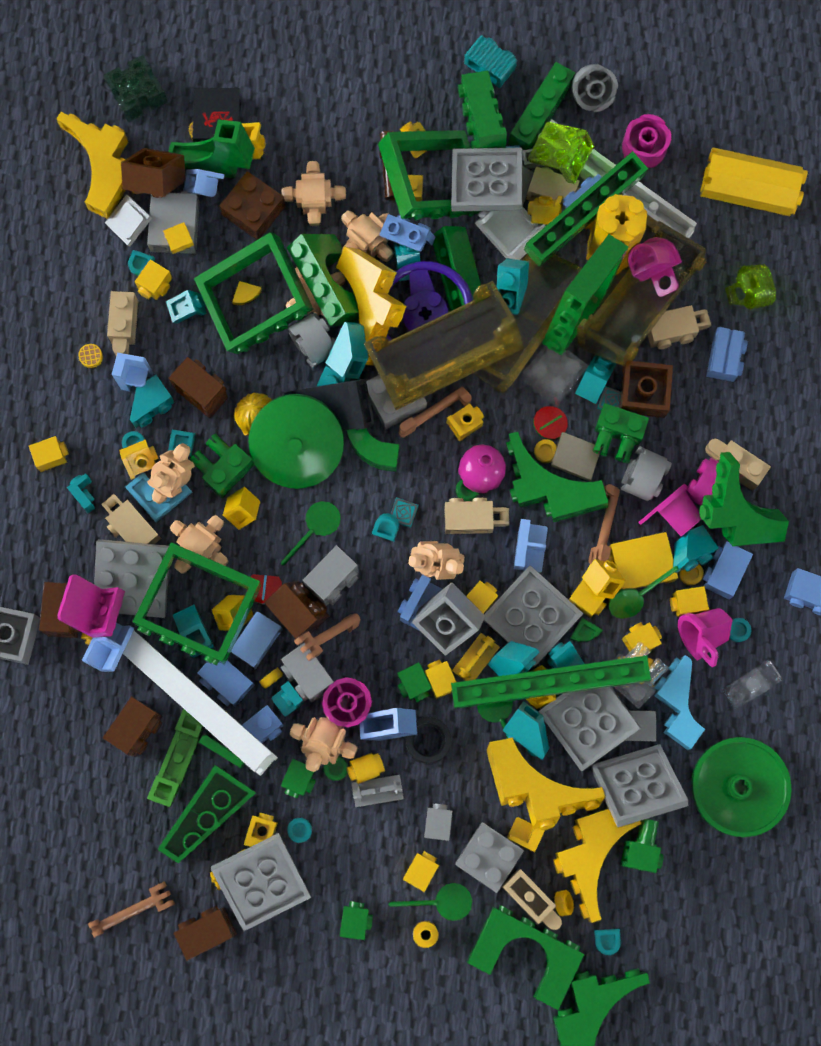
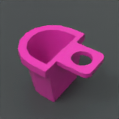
M655 237L632 248L629 253L628 263L633 277L639 278L640 282L651 278L656 293L660 297L666 296L678 289L679 285L672 267L681 263L682 260L672 242ZM663 276H668L671 280V285L668 289L664 290L660 287V279Z
M684 483L638 523L641 525L658 511L680 536H683L701 520L699 510L686 491L688 487Z
M720 608L695 615L686 613L680 616L678 619V631L686 649L697 661L703 658L711 667L716 666L718 652L715 648L729 640L732 626L730 616Z

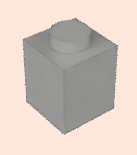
M433 804V808H427L424 838L449 841L452 811L447 810L448 805Z

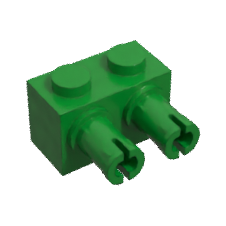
M604 403L594 430L599 434L592 451L598 454L602 447L600 455L607 456L613 437L621 440L615 459L621 461L624 455L623 463H630L634 446H639L649 418Z
M215 433L211 436L213 439L209 438L206 445L220 456V459L213 464L198 450L195 453L197 458L192 456L190 461L204 474L202 479L205 484L222 499L254 466V463L236 444L231 447L228 446Z
M644 819L640 821L641 825H639L637 840L634 842H624L620 866L656 873L657 868L661 869L663 863V854L660 853L661 848L655 844L659 822Z

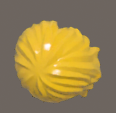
M260 393L248 394L237 403L234 410V418L245 436H249L251 425L258 412L268 402L272 401L267 395Z

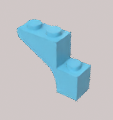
M684 655L681 659L676 657L668 668L671 673L667 678L662 676L654 688L657 692L654 696L677 712L676 716L672 713L664 723L667 727L664 733L689 750L692 749L705 729L694 720L689 711L688 699L692 661Z

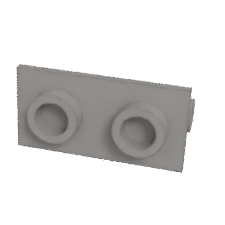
M400 775L371 779L357 784V782L352 783L355 807L404 799Z

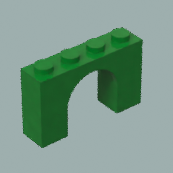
M301 234L286 248L330 326H343L344 322L359 323V311L354 293L340 287L327 270V267L333 265L341 256L342 246L336 235Z
M501 905L498 909L492 907L467 959V963L490 975L502 949L507 943L522 937L537 941L545 951L547 967L534 994V998L559 1010L584 956L583 953L579 952L581 946L569 940L565 944L556 940L557 934L544 928L543 932L535 929L536 923L524 917L520 921L513 918V911Z

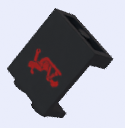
M194 88L193 142H201L214 137L218 119L239 122V106H241L240 88Z

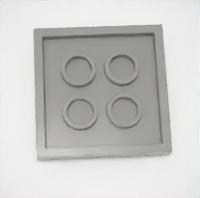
M522 148L453 149L452 211L522 210Z
M98 539L96 541L94 585L101 589L119 587L124 590L125 594L119 614L136 615L169 546ZM169 570L146 615L148 617L165 618Z
M529 565L484 614L485 618L483 621L507 643L513 641L537 648L540 653L534 658L537 662L534 665L535 667L583 613Z
M612 687L563 693L555 701L550 702L538 711L543 715L545 722L581 772L641 729Z
M660 744L591 765L592 773L599 788H603L604 799L617 828L688 806V799Z
M279 833L211 866V871L243 931L311 898Z

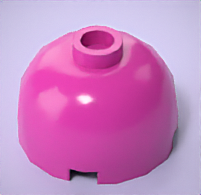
M483 444L476 445L468 449L461 458L458 473L465 487L473 492L487 493L489 490L498 488L503 481L506 463L502 454L494 447Z
M347 677L335 680L329 685L322 698L323 711L329 721L343 727L355 726L364 721L368 716L372 703L367 687L362 682Z

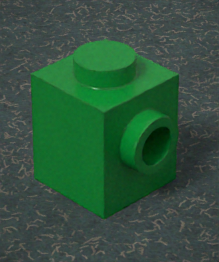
M419 662L397 673L401 682L397 686L403 698L408 696L410 701L415 699L416 702H420L430 696L428 692L432 691V687Z
M292 759L281 784V787L286 788L284 793L298 799L299 794L305 796L306 792L311 793L316 783V780L313 779L315 772L307 770L306 764Z
M350 901L349 906L344 905L340 937L365 940L366 929L371 930L373 915L368 914L369 909L364 908L365 903Z

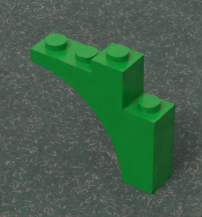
M218 119L214 137L193 143L171 142L169 152L184 155L185 169H200L224 174V177L235 178L237 168L250 169L255 147L241 122Z
M518 432L509 434L510 441L506 442L509 455L515 456L516 463L512 464L516 478L521 477V479L512 481L514 488L510 489L513 503L518 502L519 508L547 501V503L543 504L546 516H551L554 523L608 507V499L602 480L578 482L554 475L540 466L530 456Z
M722 452L716 465L717 475L715 484L712 486L713 495H704L703 503L699 508L701 519L710 529L722 528L723 536L732 547L785 541L789 523L788 519L779 509L759 507L744 499L739 482L740 463L730 452Z
M637 968L625 971L626 976L616 978L615 975L602 977L601 983H598L596 975H589L588 971L576 973L575 979L572 980L570 985L577 1010L573 1011L572 1007L564 1008L557 1011V1016H553L560 1046H595L599 1028L607 1013L623 996L640 986L649 984L648 974L644 971L640 972V969Z

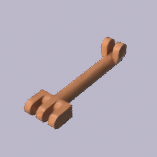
M463 386L421 414L414 418L410 417L402 422L399 428V436L403 438L416 430V427L458 400L463 406H467L471 402V395Z
M611 484L604 486L608 498V507L605 511L597 546L591 548L590 564L595 559L606 561L610 556L611 547L607 546L620 493V489Z
M356 613L350 614L341 622L313 638L308 631L294 642L296 645L302 642L305 643L300 650L302 653L308 650L311 651L306 656L308 661L323 652L320 647L321 644L345 630H348L350 633L359 626L360 617Z
M164 881L150 888L151 897L101 921L97 919L88 923L89 928L93 932V937L95 938L103 934L104 930L155 905L158 912L174 905V900H169L165 904L162 900L171 895L170 891L162 894L158 891L167 886L166 882Z

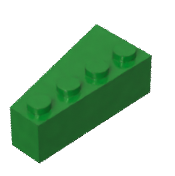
M488 70L462 74L461 84H458L459 98L464 99L462 111L463 116L468 117L469 121L466 122L468 136L472 135L473 138L471 149L506 148L507 131L502 125L503 118L498 110L497 98H494V88Z
M214 765L158 850L175 862H181L256 792L217 765Z

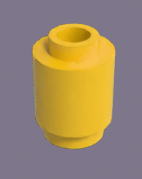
M370 753L349 761L350 766L347 767L350 780H356L357 784L379 777L380 773L385 772L383 762L378 753L374 755Z
M429 921L419 922L413 930L414 941L423 948L433 946L438 940L436 926ZM424 930H428L431 933L430 938L427 940L421 938V932Z

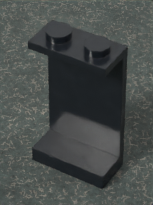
M366 379L280 393L281 396L303 394L322 401L335 413L343 431L351 429L360 430L375 426Z

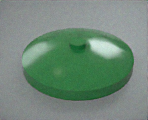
M289 394L273 399L258 412L249 432V451L257 469L273 483L287 488H307L324 481L336 469L343 453L344 435L339 419L325 403L311 396Z
M736 737L720 741L702 754L692 774L691 791L698 812L711 827L721 833L734 837H752L772 829L783 818L791 799V780L785 763L772 748L755 739Z

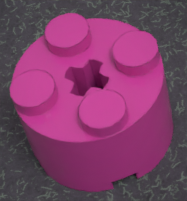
M645 114L640 116V118L632 120L626 129L622 142L624 158L633 151L647 168L656 167L667 153L671 142V131L665 125V121L655 115Z
M712 457L709 460L705 458L696 471L700 474L698 479L691 480L688 489H686L692 501L700 506L703 503L704 495H713L712 486L715 484L717 475L716 465L719 461Z

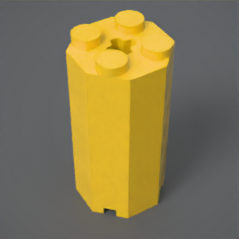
M712 147L708 157L710 163H708L704 171L700 190L701 197L787 216L795 214L797 205L800 206L804 192L800 190L801 185L806 182L807 170H803V167Z
M615 194L612 197H608L599 206L588 239L587 260L591 258L604 239L610 234L629 246L616 275L629 266V253L633 247L640 244L646 230L647 211L640 200L634 196Z

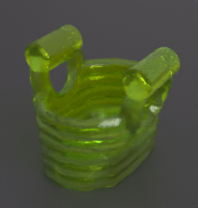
M765 264L744 265L740 267L737 273V283L725 288L729 305H744L749 310L772 305L776 300L775 283L770 269ZM735 288H742L743 293H745L744 299L738 300Z

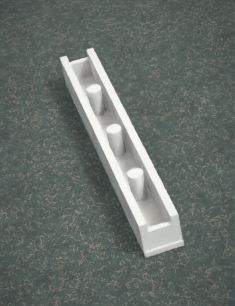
M552 119L545 130L538 135L536 145L539 147L550 146L554 158L585 180L590 176L594 178L598 173L603 177L616 166ZM637 182L624 194L625 196H634L640 200L647 211L646 224L679 248H682L694 233L696 222L642 183Z
M135 631L132 632L123 654L247 766L261 776L278 757Z

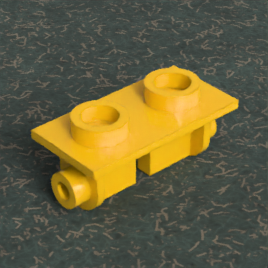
M480 633L452 671L465 681L476 680L500 647L494 643L495 641L491 637H486Z

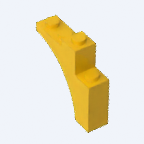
M60 112L57 117L60 128L74 136L85 148L90 158L92 177L85 204L88 210L108 219L125 192L122 187L121 162L126 159H119L128 143L125 131L118 126L113 125L111 127L107 124H104L103 128L100 129L92 123L87 125L81 122L80 118L70 113L67 115Z
M344 246L336 268L346 277L353 289L358 305L359 324L364 326L368 353L366 365H374L382 344L387 337L389 328L399 326L407 306L388 294L397 272L360 249Z
M513 738L489 742L486 752L501 806L509 804L510 807H515L525 801L533 829L541 828V830L553 828L561 816L560 813L566 816L575 813L579 809L585 808L586 811L599 808L603 802L605 794L602 787L593 789L573 788L556 783L537 772L523 758Z
M609 809L575 820L576 825L573 826V831L576 839L581 840L583 844L555 853L556 859H553L558 874L562 873L563 877L573 875L574 879L571 880V885L575 895H580L582 904H579L582 917L583 919L588 918L590 923L601 920L597 902V884L605 857L621 836L634 827L641 825V822L638 821L617 828Z

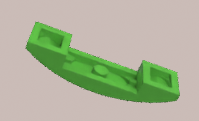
M184 708L176 725V732L158 776L156 775L147 797L148 800L170 808L185 778L204 728Z

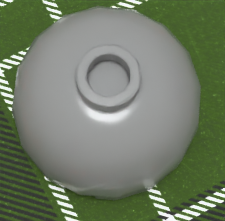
M589 64L582 67L575 74L572 81V93L575 101L583 109L599 112L608 108L616 98L618 82L616 76L608 68L599 64Z

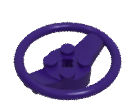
M431 261L411 263L395 271L397 273L392 287L408 274L410 277L411 296L405 300L407 307L403 314V320L408 330L416 336L419 353H413L401 348L388 334L383 344L396 356L417 363L437 361L453 353L468 336L474 319L473 296L466 281L452 268ZM429 271H435L450 278L460 289L465 303V317L459 333L448 345L441 349L442 332L451 323V312L449 305L436 292ZM426 311L432 313L428 320L422 317Z

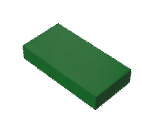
M207 735L202 736L199 743L243 769L245 763L230 749Z

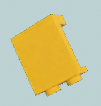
M666 532L618 542L609 546L611 547V552L608 560L618 567V572L626 580L620 590L648 586L673 568V556ZM674 572L661 583L676 581L678 579L677 573Z

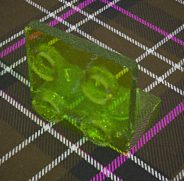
M547 122L528 160L531 163L560 169L566 182L575 184L594 148V144L587 130Z

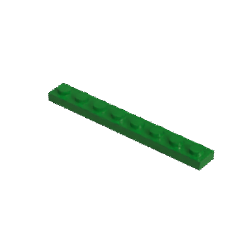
M645 655L451 683L454 708L457 709L651 681L648 658Z

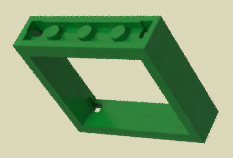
M465 130L388 132L378 143L401 219L414 218V220L428 217L438 219L445 216L457 218L462 215L472 217L475 214H479L480 211H452L451 200L416 201L400 152L471 149Z
M272 232L194 278L226 350L234 354L249 351L250 346L255 343L265 342L269 339V335L287 329L288 324L295 320L304 319L303 316L314 310L281 238ZM273 252L296 303L234 339L211 288Z
M608 234L565 290L542 344L559 355H563L602 303L629 246Z
M171 542L136 613L133 623L138 626L137 631L147 636L154 633L160 636L159 641L167 645L173 646L176 643L183 646L181 650L185 653L195 656L197 652L205 656L204 661L217 666L219 662L225 665L262 585L259 580ZM174 558L247 589V593L219 652L145 620Z

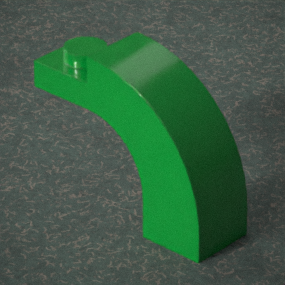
M366 428L346 430L349 443L359 458L374 468L396 472L399 444L378 441L368 433Z

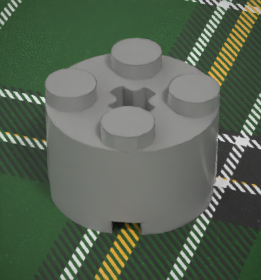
M311 313L287 328L298 350L304 356H308L306 361L312 368L328 358L336 340L327 333L329 327L323 318L320 319L316 313Z
M640 446L635 452L638 454L637 459H631L621 482L625 485L620 489L645 501H649L654 496L658 497L663 487V484L660 483L663 475L666 476L672 463L667 461L666 457Z

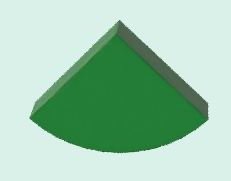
M582 618L570 639L577 642L591 641L603 630Z

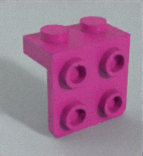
M71 575L59 608L58 619L92 638L112 636L125 591L119 587L101 589L78 575Z

